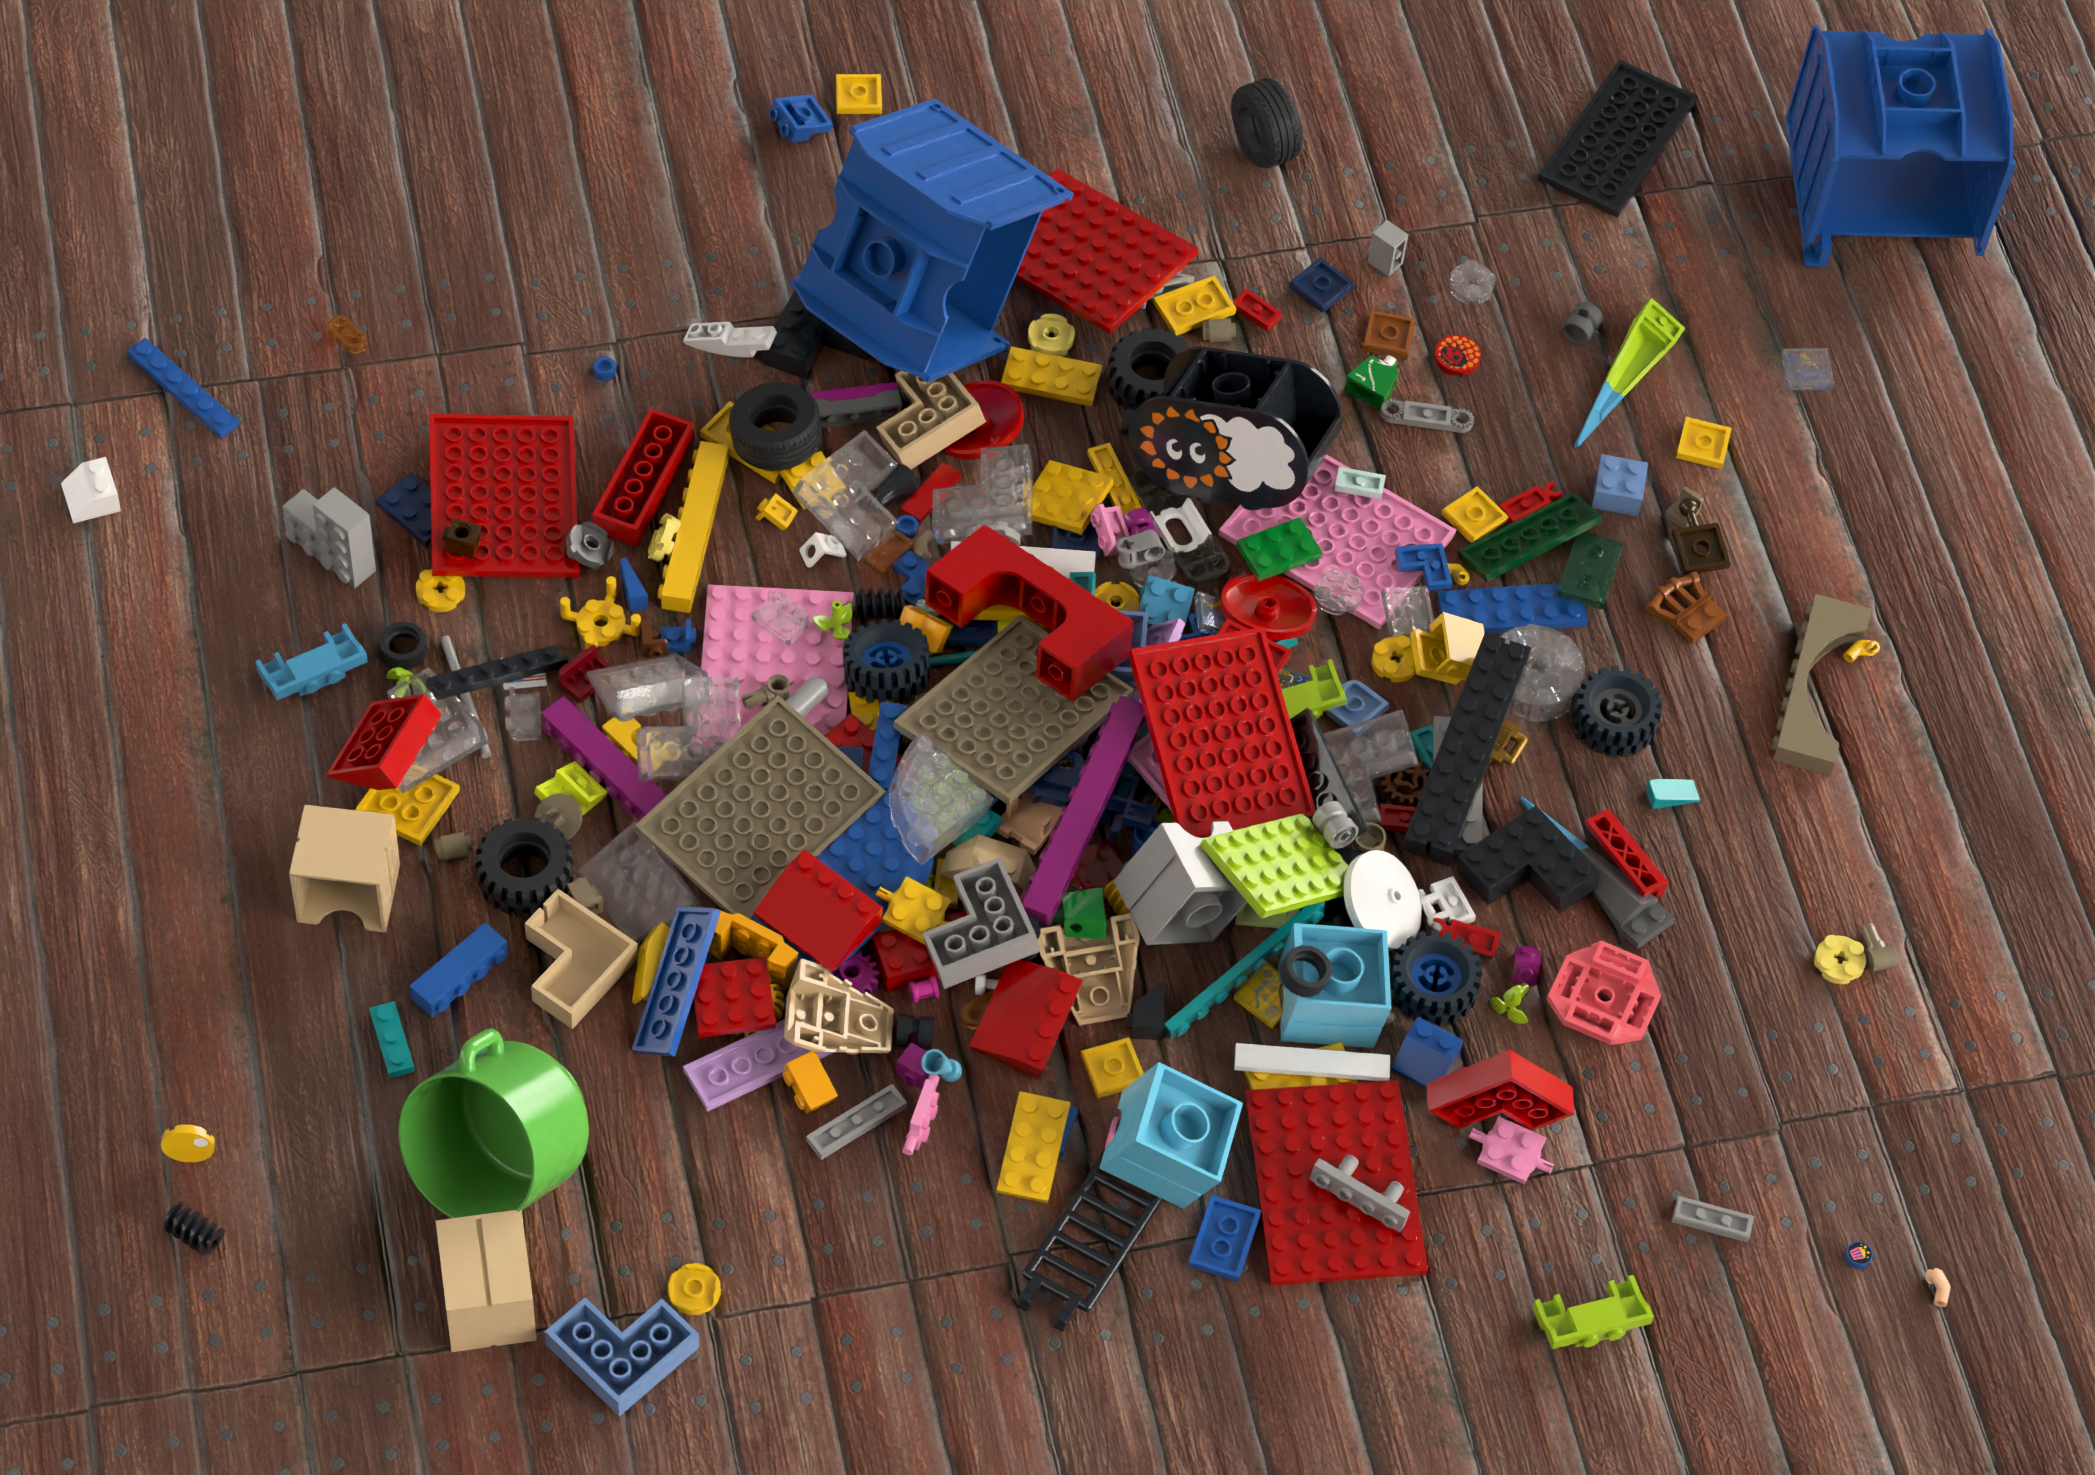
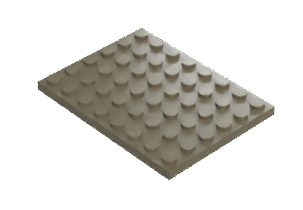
M1020 615L895 719L893 728L1009 805L1109 718L1108 712L1112 703H1117L1120 695L1131 699L1134 696L1135 689L1108 673L1076 701H1070L1036 678L1038 643L1047 637L1049 633Z
M777 695L635 825V829L726 913H739L750 919L754 915V910L785 868L804 849L815 857L819 856L883 797L886 791Z

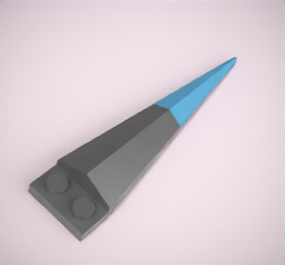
M1521 796V804L1527 810L1535 806ZM1545 814L1600 871L1598 888L1592 894L1619 933L1636 949H1639L1674 924L1675 917L1657 902L1658 899L1650 894L1643 897L1622 871Z

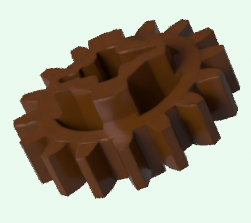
M1400 758L1399 764L1392 760L1390 767L1385 766L1379 779V790L1384 791L1383 798L1390 797L1391 805L1395 802L1401 806L1407 804V806L1412 807L1414 803L1417 805L1430 771L1429 769H1421L1423 763L1420 762L1415 765L1413 764V759H1410L1409 763H1405V760ZM1394 777L1393 783L1391 784L1390 779ZM1419 784H1422V788L1419 791Z

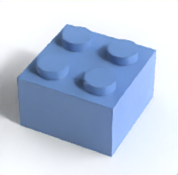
M1601 454L1591 507L1638 517L1643 501L1648 463Z

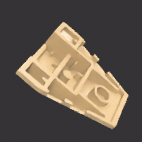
M1131 914L1110 917L1106 921V939L1066 937L1064 935V928H1061L1060 925L1041 928V935L1037 941L1040 949L1039 954L1045 966L1061 970L1083 980L1070 1010L1078 1025L1127 1018V1013H1130L1134 973L1137 963L1136 957L1140 939L1138 927Z
M801 958L787 994L783 1037L793 1045L815 1052L889 1053L891 1051L894 1009L867 992L862 994L851 987L852 983L850 981L838 979L830 974L831 972L822 965Z

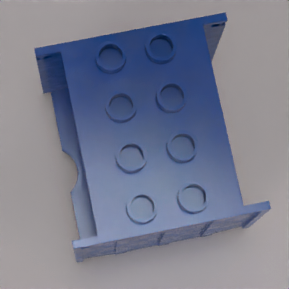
M1812 25L1785 116L1803 252H1811L1812 243H1814L1816 235H1820L1821 232H1830L1831 235L1973 238L1975 255H1984L2016 167V161L2013 159L2014 119L2001 45L1993 35V29H1985L1983 35L1946 34L1945 32H1941V34L1925 33L1916 40L1898 41L1886 36L1882 32H1868L1867 30H1863V32L1821 31L1820 25Z
M937 99L851 126L849 133L853 135L854 140L842 171L837 177L838 181L833 191L837 205L835 217L830 225L818 230L814 243L810 246L811 250L801 276L793 278L790 286L796 290L806 309L884 365L921 377L926 383L1007 350L1010 342L994 332L993 329L1043 210L1062 204L1064 200L1070 201L1074 193Z

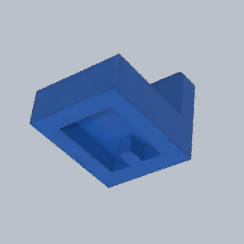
M1821 232L1819 241H1815L1811 252H1803L1805 266L1827 267L1832 251L1830 232Z
M686 620V627H662L661 639H667L668 652L691 653V643H696V628H691V620Z

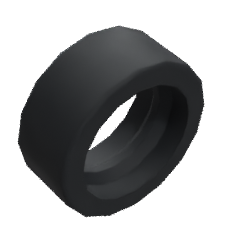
M406 621L396 622L389 625L380 636L381 657L390 667H400L407 670L418 666L424 661L427 654L426 635L422 628L416 624ZM400 637L412 638L418 642V647L408 654H397L389 650V644Z
M1301 945L1293 948L1286 955L1279 971L1284 986L1290 992L1300 997H1313L1326 987L1331 978L1332 967L1328 957L1321 950L1312 946ZM1298 960L1312 964L1319 973V980L1316 982L1302 980L1295 974L1292 968L1293 962Z

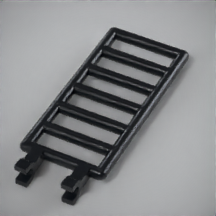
M1104 1151L1022 1271V1276L1030 1282L1019 1295L1018 1299L1020 1301L1017 1307L1027 1311L1040 1288L1047 1290L1066 1301L1063 1309L1055 1317L1057 1321L1054 1324V1327L1064 1332L1078 1308L1084 1312L1091 1311L1164 1200L1156 1195L1150 1200L1102 1174V1170L1099 1168ZM1094 1182L1144 1208L1145 1210L1139 1219H1135L1088 1193ZM1083 1201L1132 1228L1126 1239L1077 1214L1075 1211L1080 1203ZM1070 1221L1119 1249L1114 1257L1110 1259L1066 1235L1062 1230ZM1057 1241L1106 1268L1099 1280L1048 1252L1054 1242ZM1044 1261L1093 1289L1087 1298L1083 1299L1036 1273V1269Z

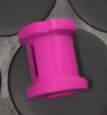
M931 976L928 980L914 982L912 980L908 982L910 996L914 1004L918 1003L921 999L929 997L939 998V989L935 976Z

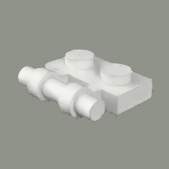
M1454 876L1431 884L1430 891L1432 894L1426 895L1423 889L1418 890L1421 908L1428 918L1427 923L1431 929L1438 930V932L1441 929V925L1433 922V918H1440L1445 922L1448 921L1449 924L1451 919L1465 923L1475 921L1476 915ZM1438 903L1442 912L1436 913L1432 905Z

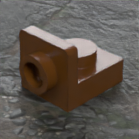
M651 619L641 620L643 658L656 659L668 656L667 639H657L656 629H651Z

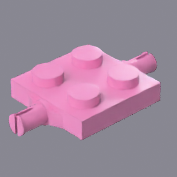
M930 1074L929 1079H926L910 1122V1131L906 1136L907 1140L902 1149V1152L907 1155H913L914 1149L919 1151L921 1142H926L928 1139L930 1120L934 1121L938 1110V1105L936 1104L939 1093L936 1092V1087L940 1078L937 1075Z
M1498 1117L1493 1129L1488 1134L1473 1128L1469 1135V1138L1483 1144L1482 1152L1477 1161L1478 1164L1524 1185L1529 1174L1535 1168L1550 1174L1554 1167V1164L1540 1158L1541 1149L1546 1137L1502 1117Z

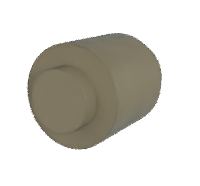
M1208 319V322H1203V341L1209 340V343L1231 342V337H1236V325L1231 323V319Z
M464 832L440 836L441 839L435 840L438 860L445 859V861L468 857V851L473 850L470 835L465 836Z

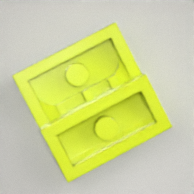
M573 761L556 770L554 778L536 786L534 794L541 801L553 794L562 793L569 795L579 803L583 816L601 802L608 792L576 761Z

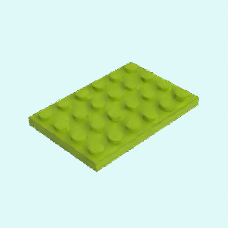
M1303 813L1206 837L1200 843V847L1261 918L1344 896V878L1349 866Z

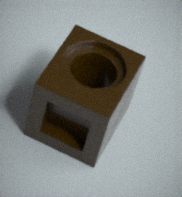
M453 518L451 526H446L442 540L446 541L445 551L474 559L481 540L482 526Z

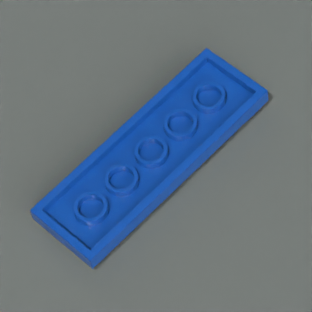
M1579 582L1438 591L1437 593L1440 615L1445 612L1483 624L1484 633L1586 627L1588 623Z
M677 906L632 1051L638 1054L675 1057L720 916L719 910L707 907Z

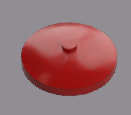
M976 381L963 386L979 404L986 422L942 450L953 458L976 460L1001 451L1016 438L1024 422V407L1019 395L1013 388L998 381Z
M1253 573L1236 576L1225 584L1220 598L1221 611L1226 619L1228 618L1248 629L1264 627L1266 637L1270 640H1288L1304 635L1314 625L1317 614V605L1312 595L1298 583L1279 575L1259 582Z

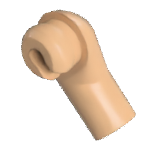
M1938 1268L1929 1269L1925 1273V1279L1929 1284L1934 1283L1937 1288L1934 1304L1938 1307H1946L1950 1284L1942 1270Z

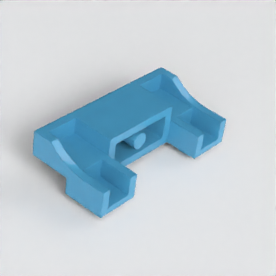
M346 623L341 625L342 632L333 636L328 631L323 633L325 645L287 660L286 665L278 652L274 654V661L263 665L261 660L255 661L259 675L266 687L270 688L277 701L297 692L300 697L314 693L324 686L335 684L345 678L346 671L368 662L365 650L355 639Z

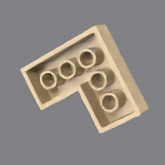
M900 371L894 376L903 395L912 405L876 428L884 445L899 464H904L913 469L984 424L986 420L979 404L953 373L926 383L921 377Z

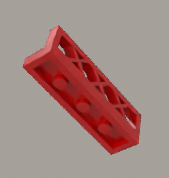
M1607 809L1586 819L1585 826L1643 897L1650 894L1656 898L1661 897L1667 887L1668 880L1611 810Z

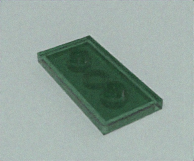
M1588 532L1577 535L1557 596L1603 610L1624 543Z

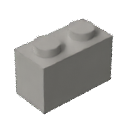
M1386 220L1381 226H1376L1371 233L1372 240L1368 248V263L1389 277L1403 264L1408 234Z

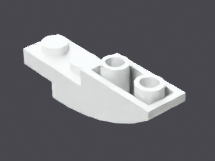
M731 322L692 323L683 342L694 348L719 355L754 357L756 351L770 349L777 331L773 326L734 328Z

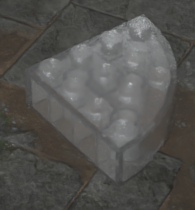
M923 732L910 743L902 756L892 779L889 792V807L894 827L898 828L902 836L901 841L907 851L920 865L924 864L982 819L994 800L986 790Z

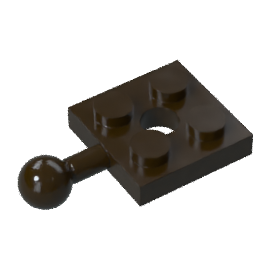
M1691 498L1683 499L1679 504V511L1687 518L1689 527L1673 529L1671 533L1683 574L1688 575L1694 571L1702 573L1730 568L1731 561L1719 523L1699 525L1696 518L1698 510L1696 501ZM1703 545L1707 552L1701 553L1696 550L1695 546Z

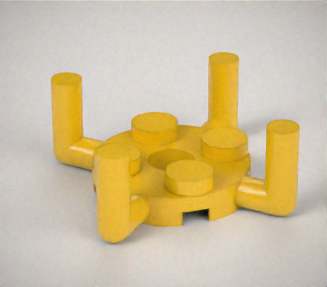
M610 576L606 579L607 594L605 600H589L579 613L570 610L569 598L563 597L560 600L561 617L564 620L576 622L577 630L585 641V649L590 648L592 645L596 647L609 645L611 641H618L623 634L635 637L641 634L640 615L633 614L631 616V625H627L623 608L614 604L617 595L615 577ZM598 620H604L607 622V624L605 626L599 627L595 625V622Z

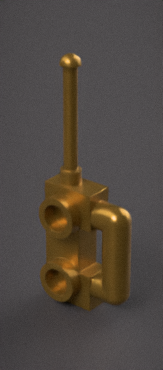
M1506 719L1490 763L1493 762L1500 766L1501 762L1509 766L1515 764L1528 743V737L1520 733L1521 727ZM1516 741L1510 753L1507 754V751L1504 750L1507 743Z

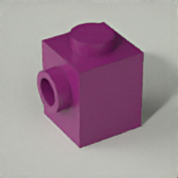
M911 1042L897 1060L896 1074L901 1076L909 1085H916L922 1089L930 1075L924 1071L921 1064L923 1055L927 1051Z

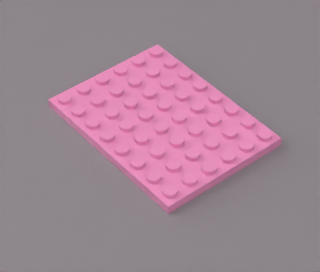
M1328 455L1324 457L1302 493L1294 501L1278 508H1263L1260 510H1247L1240 504L1219 529L1218 535L1236 545L1239 539L1301 517L1322 550L1323 555L1321 559L1283 572V574L1379 630L1423 576L1422 570L1399 572L1394 553L1396 547L1442 543L1445 549L1456 534L1455 528L1383 488L1381 500L1334 491L1339 467H1349Z
M708 585L695 753L714 754L758 714L767 703L746 710L742 703L741 695L761 689V686L766 685L769 678L776 674L784 675L789 679L790 696L812 676L821 677L826 681L829 694L804 717L822 735L827 734L846 718L848 684L845 682L843 643L845 640L835 639L833 637L834 629L827 632L818 629L813 623L812 618L824 615L832 620V603L836 600L840 601L842 606L851 604L853 612L854 592ZM852 619L850 623L846 625H841L845 628H848L850 633L852 630Z

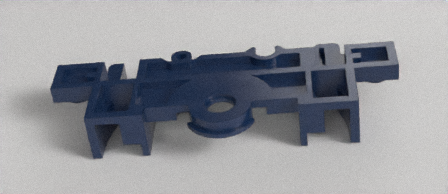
M1071 750L1018 798L1022 800L1024 794H1031L1034 796V804L1043 802L1062 808L1064 806L1068 807L1071 801L1069 799L1071 789L1074 785L1078 786L1081 780L1079 773L1083 764H1085L1082 756ZM1063 760H1069L1074 766L1071 769H1064L1059 766V763ZM957 771L956 779L978 785ZM1121 773L1098 824L1106 826L1109 817H1111L1110 824L1112 826L1108 840L1110 843H1113L1115 837L1119 834L1122 824L1147 831L1151 828L1157 806L1136 801L1140 777ZM1121 780L1133 783L1128 799L1116 796ZM984 789L983 794L985 797H988L987 809L992 810L993 805L999 798Z

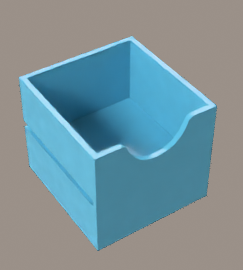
M1294 923L1278 962L1279 981H1282L1279 970L1286 955L1293 948L1301 945L1312 946L1321 950L1331 963L1332 974L1326 987L1313 997H1300L1293 994L1283 984V1010L1280 1022L1281 1041L1326 1045L1342 1042L1343 1046L1374 1048L1391 1010L1387 930ZM1298 960L1293 962L1292 968L1295 974L1302 980L1307 982L1319 980V973L1312 964Z
M1158 1062L1122 1091L1118 1104V1109L1122 1112L1120 1124L1114 1138L1104 1151L1099 1169L1184 1209L1201 1197V1194H1205L1221 1182L1243 1103Z

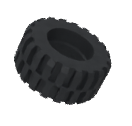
M1143 328L1139 332L1134 330L1129 332V336L1124 335L1121 337L1119 342L1114 344L1108 361L1107 384L1110 395L1114 396L1113 400L1118 405L1122 404L1123 409L1127 410L1129 405L1139 407L1144 401L1160 396L1164 391V379L1148 380L1138 376L1133 370L1146 365L1157 366L1166 370L1176 354L1191 346L1186 345V341L1182 337L1177 338L1175 333L1168 331V333L1164 332L1161 328H1156V330Z
M526 816L518 817V820L513 821L509 818L504 820V824L499 825L498 823L491 827V833L486 832L481 838L482 843L478 844L475 857L478 887L481 888V894L485 899H489V904L493 907L498 908L500 906L501 911L510 914L512 911L516 913V916H524V913H530L532 916L539 908L543 909V903L557 889L567 894V884L573 881L574 876L571 845L569 840L564 838V833L559 828L554 830V824L549 821L543 823L541 818L536 817L526 819ZM518 855H534L543 859L548 864L542 872L527 878L514 877L502 870L505 862Z

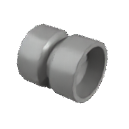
M1338 801L1325 803L1317 809L1312 817L1315 826L1334 849L1347 846L1358 834V827L1351 818H1347L1346 811Z

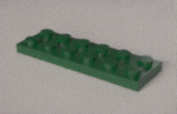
M1572 492L1458 550V558L1488 582L1601 524L1602 515Z

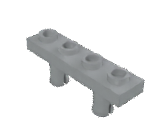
M1346 1155L1338 1168L1320 1158L1318 1159L1309 1180L1313 1181L1318 1187L1335 1194L1342 1201L1359 1208L1364 1214L1381 1221L1388 1228H1393L1399 1233L1401 1232L1410 1211L1396 1203L1404 1191V1187L1399 1182L1392 1181L1382 1195L1351 1177L1359 1164L1354 1156Z

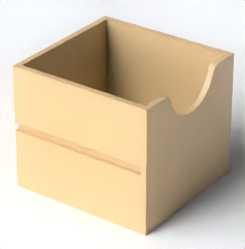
M304 805L297 836L298 842L295 845L289 872L297 923L316 925L327 914L338 910H346L358 915L366 930L386 933L400 867L394 815Z
M511 1210L436 1220L451 1352L486 1348L492 1345L500 1346L537 1341L522 1211Z

